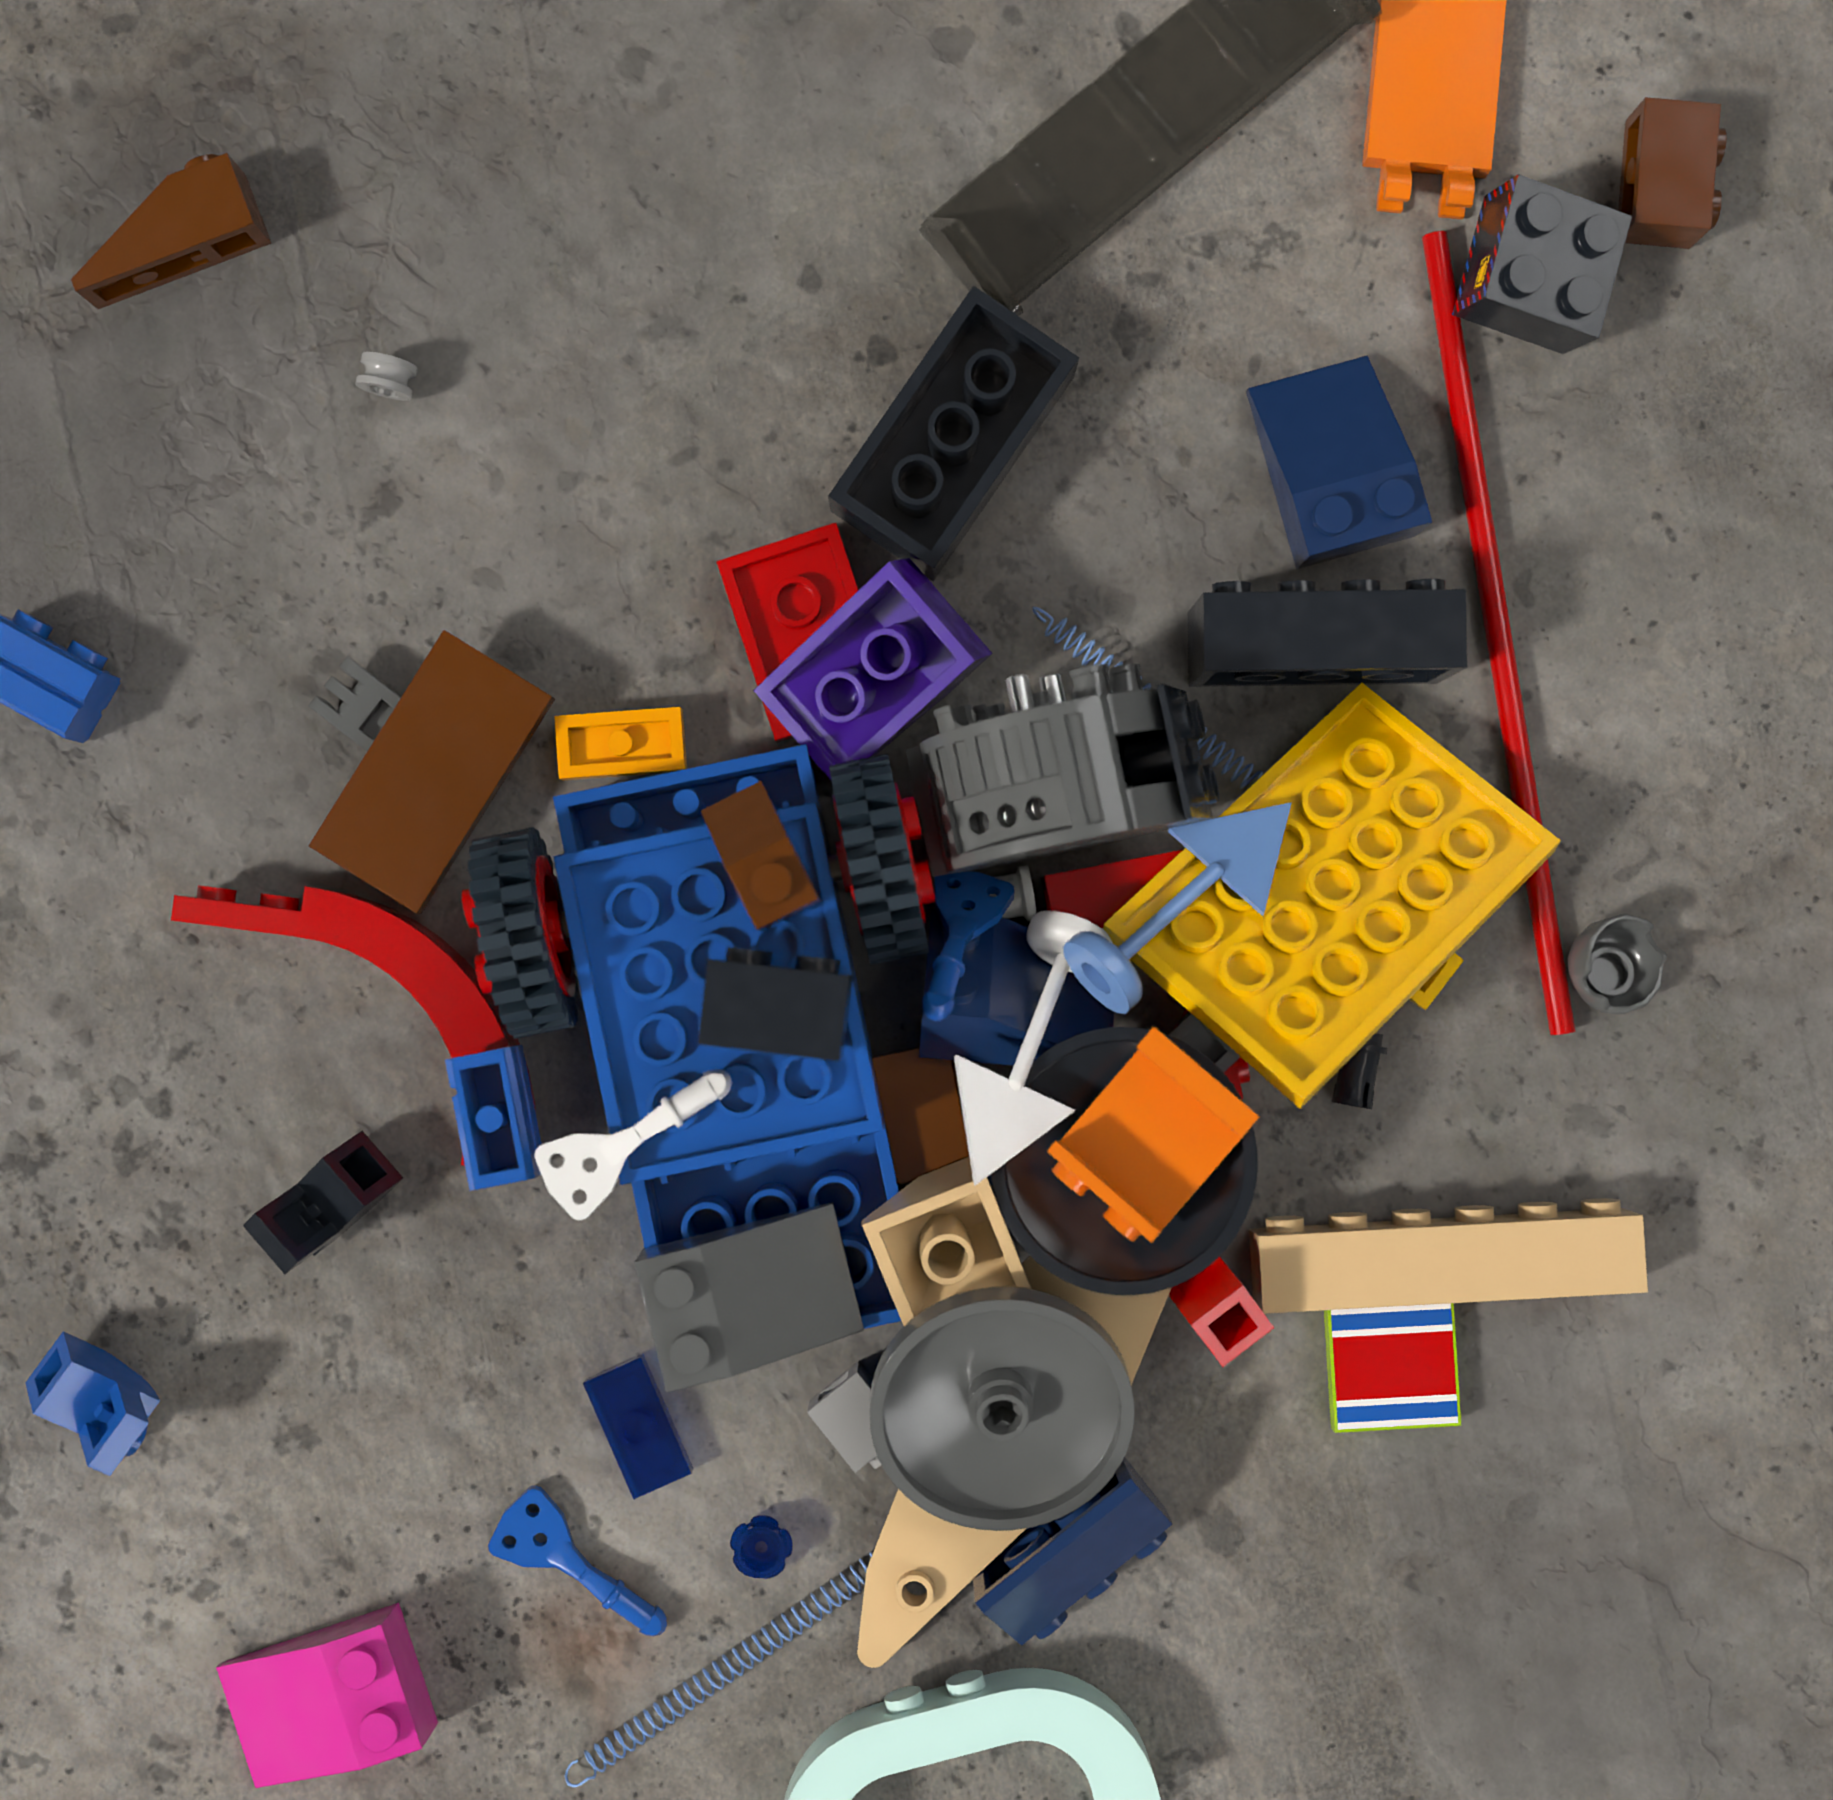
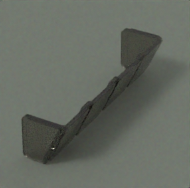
M1190 0L1113 62L1094 81L1083 87L1017 142L999 160L988 166L920 224L922 227L919 231L968 291L974 285L1020 316L1024 313L1020 303L1351 27L1373 22L1381 15V7L1377 0Z

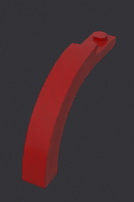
M198 885L196 897L174 895L171 921L321 941L348 950L370 961L393 977L422 1006L438 1029L451 1058L520 1045L519 1039L510 1035L506 1024L502 1023L499 1016V1005H495L491 993L483 994L476 971L466 959L441 937L414 919L383 904L353 894L308 886L304 887L301 911L298 910L300 898L261 893L259 905L237 903V890ZM527 1066L528 1075H529V1080H530V1086H531V1091H532V1096H533V1102H534V1107H535V1112H536L535 1098H534V1093H533V1088H532L530 1073H529V1069H528V1066ZM462 1153L461 1166H465L464 1158H463V1153Z

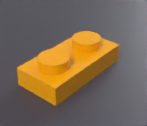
M681 707L554 716L558 776L562 781L662 774L687 769L684 717Z

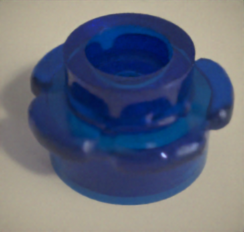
M767 1515L754 1516L750 1523H741L734 1530L730 1540V1547L734 1550L733 1563L744 1575L768 1579L777 1576L784 1570L786 1565L785 1559L792 1554L793 1541L788 1530L781 1529L775 1518ZM757 1542H765L767 1550L765 1552H758L755 1548Z

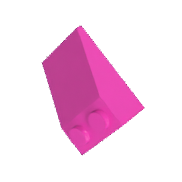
M399 1603L222 1662L216 1667L255 1788L362 1770L423 1748L438 1724Z

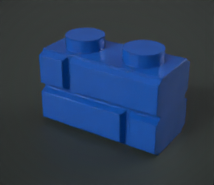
M17 609L13 618L0 614V703L64 739L84 744L102 716V710L107 708L120 685L119 677L103 669L108 658L75 640L71 641L68 649L52 641L48 637L53 627L20 609Z
M523 1044L445 1059L450 1088H454L457 1091L452 1100L469 1190L494 1187L540 1176L541 1172L535 1159V1151L542 1144Z

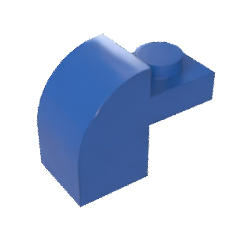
M64 1331L25 1382L33 1414L78 1433L87 1467L111 1476L125 1456H131L140 1447L147 1432L148 1417L160 1402L157 1393L151 1385L134 1370L107 1351Z

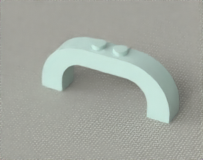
M1016 1668L983 1675V1672L980 1670L960 1672L948 1678L945 1686L921 1691L919 1686L899 1688L888 1693L884 1697V1702L861 1708L846 1715L826 1729L807 1749L791 1776L784 1800H852L861 1789L879 1778L1019 1741L1048 1743L1069 1754L1084 1771L1094 1800H1161L1145 1745L1129 1717L1112 1699L1093 1685L1063 1672L1040 1668Z

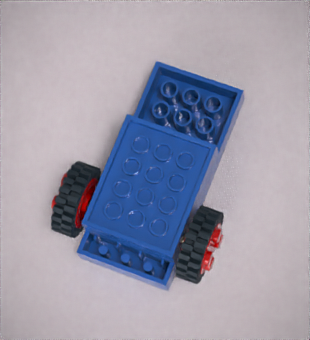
M806 744L553 796L564 854L553 856L557 876L553 873V862L550 855H547L546 844L543 838H540L539 831L534 829V827L473 839L471 841L472 846L469 847L471 860H468V872L472 881L469 882L468 889L462 890V905L468 926L471 929L477 928L479 937H477L479 951L482 954L475 956V969L483 994L491 993L495 1005H499V1016L502 1023L506 1024L508 1033L517 1039L575 1027L579 1019L577 1010L580 1009V1001L577 991H579L580 986L610 1135L635 1126L662 1104L660 1100L663 1097L670 1098L703 1077V1073L708 1070L721 1069L726 1071L731 1077V1089L723 1099L715 1100L685 1119L681 1127L673 1125L647 1138L626 1158L619 1175L620 1185L632 1184L644 1248L833 1202L864 1329L900 1322L901 1318L861 1222L900 1191V1186L897 1182L872 1062V1050L837 881L843 880L846 893L851 892L860 933L862 937L864 936L871 965L929 953L924 930L926 919L923 905L935 902L928 862L914 864L910 841L919 840L922 835L914 796L900 798L898 784L893 780L888 754L830 765L834 791L832 797L840 841L835 842L838 855L831 856L812 760ZM759 781H762L822 900L764 931L755 929L724 867L701 813V810ZM726 947L773 952L771 965L795 968L796 955L840 960L839 974L853 975L844 1056L840 1061L699 1045L698 1035L708 959L725 960Z

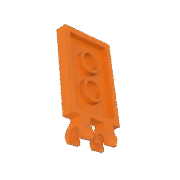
M1377 0L1362 167L1381 168L1376 211L1402 213L1404 202H1409L1411 196L1412 172L1442 175L1438 217L1463 220L1465 208L1472 207L1475 192L1474 178L1485 179L1492 169L1506 0Z

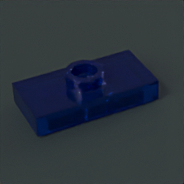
M644 1354L585 1379L583 1382L584 1388L633 1499L692 1474L694 1468Z

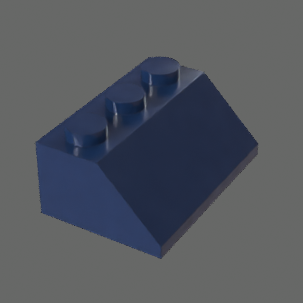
M1124 1457L1110 1481L1091 1500L1059 1519L1027 1528L973 1579L975 1603L983 1614L1021 1646L1034 1635L1038 1639L1046 1638L1064 1623L1068 1616L1065 1610L1085 1595L1088 1599H1093L1107 1590L1118 1576L1115 1570L1135 1555L1138 1559H1143L1157 1550L1167 1538L1165 1530L1173 1525L1166 1508Z

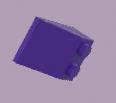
M910 558L889 561L753 691L800 745H807L809 756L832 781L830 765L876 756L946 697L993 653Z

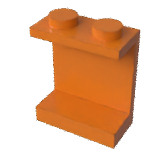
M1155 1027L1137 1045V1052L1061 1140L1055 1141L1047 1150L1058 1161L1051 1171L1079 1196L1082 1197L1088 1189H1091L1110 1207L1103 1214L1104 1218L1132 1242L1142 1234L1152 1243L1259 1118L1255 1112Z

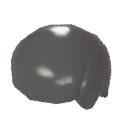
M1626 913L1591 923L1572 942L1567 960L1570 978L1580 997L1593 1009L1599 1010L1602 1013L1626 1014L1646 1007L1661 988L1663 964L1667 959V954L1653 940L1650 933L1654 925L1647 919Z

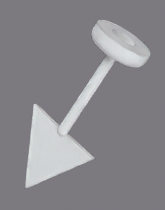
M1041 911L1034 914L1026 934L1027 942L1035 954L1053 965L1009 1079L958 1055L954 1056L974 1186L1075 1111L1025 1087L1024 1084L1068 972H1072L1064 957L1063 946L1080 931H1093L1112 942L1107 932L1086 919L1058 911Z

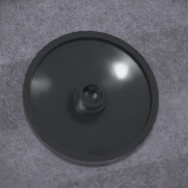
M1110 1027L1081 1033L1058 1043L1034 1060L1024 1086L1075 1111L991 1173L993 1189L999 1209L1007 1226L1023 1249L1038 1264L1060 1279L1082 1289L1102 1294L1141 1295L1154 1293L1174 1287L1201 1273L1228 1248L1238 1234L1249 1212L1256 1188L1258 1151L1252 1125L1152 1243L1142 1234L1132 1242L1104 1218L1103 1214L1110 1207L1091 1189H1088L1082 1197L1079 1196L1051 1171L1058 1161L1047 1150L1055 1141L1061 1140L1137 1052V1045L1150 1031L1143 1028ZM1162 1033L1243 1102L1232 1082L1207 1056L1189 1044Z

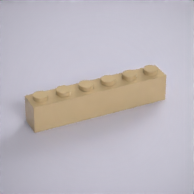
M1599 1198L1581 1200L1580 1211L1557 1212V1203L1553 1202L1518 1204V1214L1494 1215L1493 1206L1455 1207V1217L1431 1219V1213L1428 1209H1400L1392 1211V1221L1367 1222V1213L1343 1212L1329 1214V1224L1304 1226V1217L1274 1216L1265 1218L1266 1228L1249 1229L1253 1299L1264 1314L1648 1293L1643 1215L1621 1208L1619 1199Z

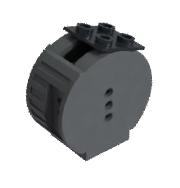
M1140 663L1125 664L1109 668L1108 664H1096L1069 671L1074 685L1072 700L1066 701L1060 674L1053 673L1042 676L1039 679L1041 692L1033 694L1031 693L1028 675L1016 674L1005 680L1012 713L1005 714L1004 703L986 707V704L971 707V704L956 708L948 705L933 710L940 734L922 741L919 744L920 746L906 749L932 877L1000 867L1140 837L1201 820L1213 819L1211 804L1219 802V790L1212 765L1202 766L1197 740L1205 738L1206 731L1199 702L1197 700L1188 701L1186 691L1165 684L1157 685V688L1143 689Z

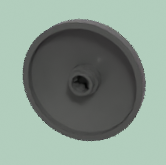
M988 1287L974 1289L953 1295L926 1308L912 1318L891 1340L881 1356L871 1385L870 1430L877 1457L888 1477L918 1507L942 1520L973 1529L1006 1531L1031 1528L1054 1521L1073 1512L1091 1500L1110 1481L1125 1457L1133 1433L1134 1399L1130 1377L1120 1350L1111 1336L1095 1319L1074 1304L1057 1296L1028 1288Z

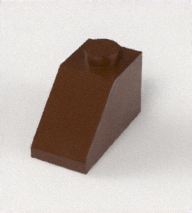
M762 781L701 810L724 867L756 930L764 931L822 901Z

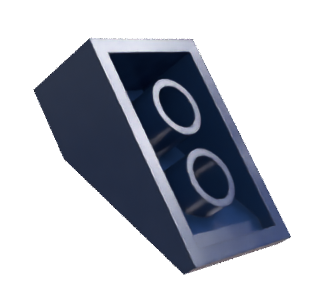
M1368 356L1247 389V397L1296 569L1416 537L1432 523L1415 459Z
M931 909L929 953H927L924 995L928 992L933 976V961L940 955L948 939V932L935 909ZM1002 917L997 924L970 940L963 952L962 962L965 965V972L958 981L953 999L955 1007L952 1013L946 1019L935 1022L930 1020L922 1010L920 1058L954 1060V1056L958 1055L971 1062L1003 1065L1015 1064L1053 965L1042 960L1031 950L1026 939L1028 927ZM1068 972L1034 1060L1048 1049L1073 1036L1096 1029L1114 1027V1011L1105 1007L1094 998L1072 972Z

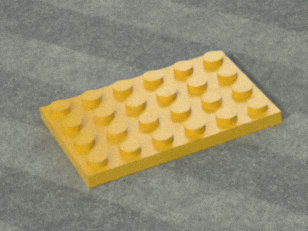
M1363 683L1357 686L1219 816L1223 817L1292 802L1264 916L1260 915L1219 878L1130 958L1132 962L1299 1109L1555 852L1561 841ZM1187 848L1182 850L1104 924L1103 930L1107 932L1112 943L1119 947L1204 871L1207 866Z

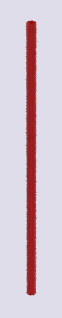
M1435 231L1422 236L1512 802L1542 825L1461 318L1452 315L1457 292L1448 236L1446 231ZM1547 859L1525 882L1550 1035H1561L1576 1032Z

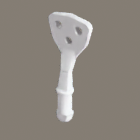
M712 1069L704 1072L703 1077L670 1098L663 1097L660 1100L662 1104L635 1126L615 1134H572L540 1145L535 1151V1159L548 1192L573 1219L579 1221L587 1219L614 1190L626 1158L647 1138L673 1125L681 1127L685 1119L715 1100L723 1099L731 1089L732 1081L730 1075L721 1069ZM557 1153L561 1154L564 1158V1164L559 1168H555L551 1164V1157ZM590 1157L597 1161V1168L593 1172H587L583 1166L584 1161ZM581 1189L587 1194V1200L583 1204H578L574 1201L573 1194L576 1190Z

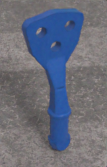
M972 871L935 876V911L948 932V939L940 955L933 961V976L928 992L923 996V1012L930 1020L939 1022L946 1019L952 1013L955 1007L953 999L958 981L965 972V965L962 962L964 949L970 940L1000 921L1014 900L1015 890L1010 882Z
M537 1485L530 1486L505 1509L488 1544L489 1551L493 1556L522 1567L557 1568L578 1580L602 1603L604 1609H612L638 1627L640 1633L654 1637L665 1632L667 1617L658 1605L654 1607L625 1587L622 1580H615L593 1567L575 1547L564 1513L542 1487ZM532 1503L537 1504L539 1512L531 1513L527 1506ZM543 1533L547 1536V1540L545 1542H538L535 1539V1535ZM508 1535L513 1536L516 1539V1543L512 1545L506 1544L504 1537Z

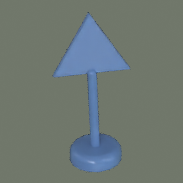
M1292 802L1169 828L1168 832L1205 864L1207 868L1119 947L1093 931H1080L1070 938L1063 946L1064 957L1079 982L1105 1007L1120 1014L1129 1012L1142 998L1143 993L1139 975L1129 959L1219 878L1260 915L1264 916Z

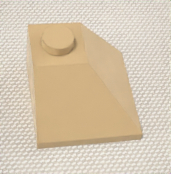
M970 1157L917 1177L861 1221L904 1326L926 1308L959 1293L988 1287L1031 1289L988 1177L974 1186Z

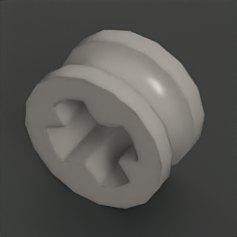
M378 352L362 353L360 362L365 365V373L356 377L355 385L358 388L385 398L402 401L411 400L413 391L408 387V380L417 376L418 368L416 365Z

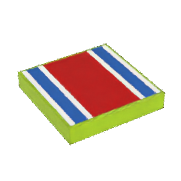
M1454 1303L1324 1310L1331 1429L1335 1433L1461 1426Z

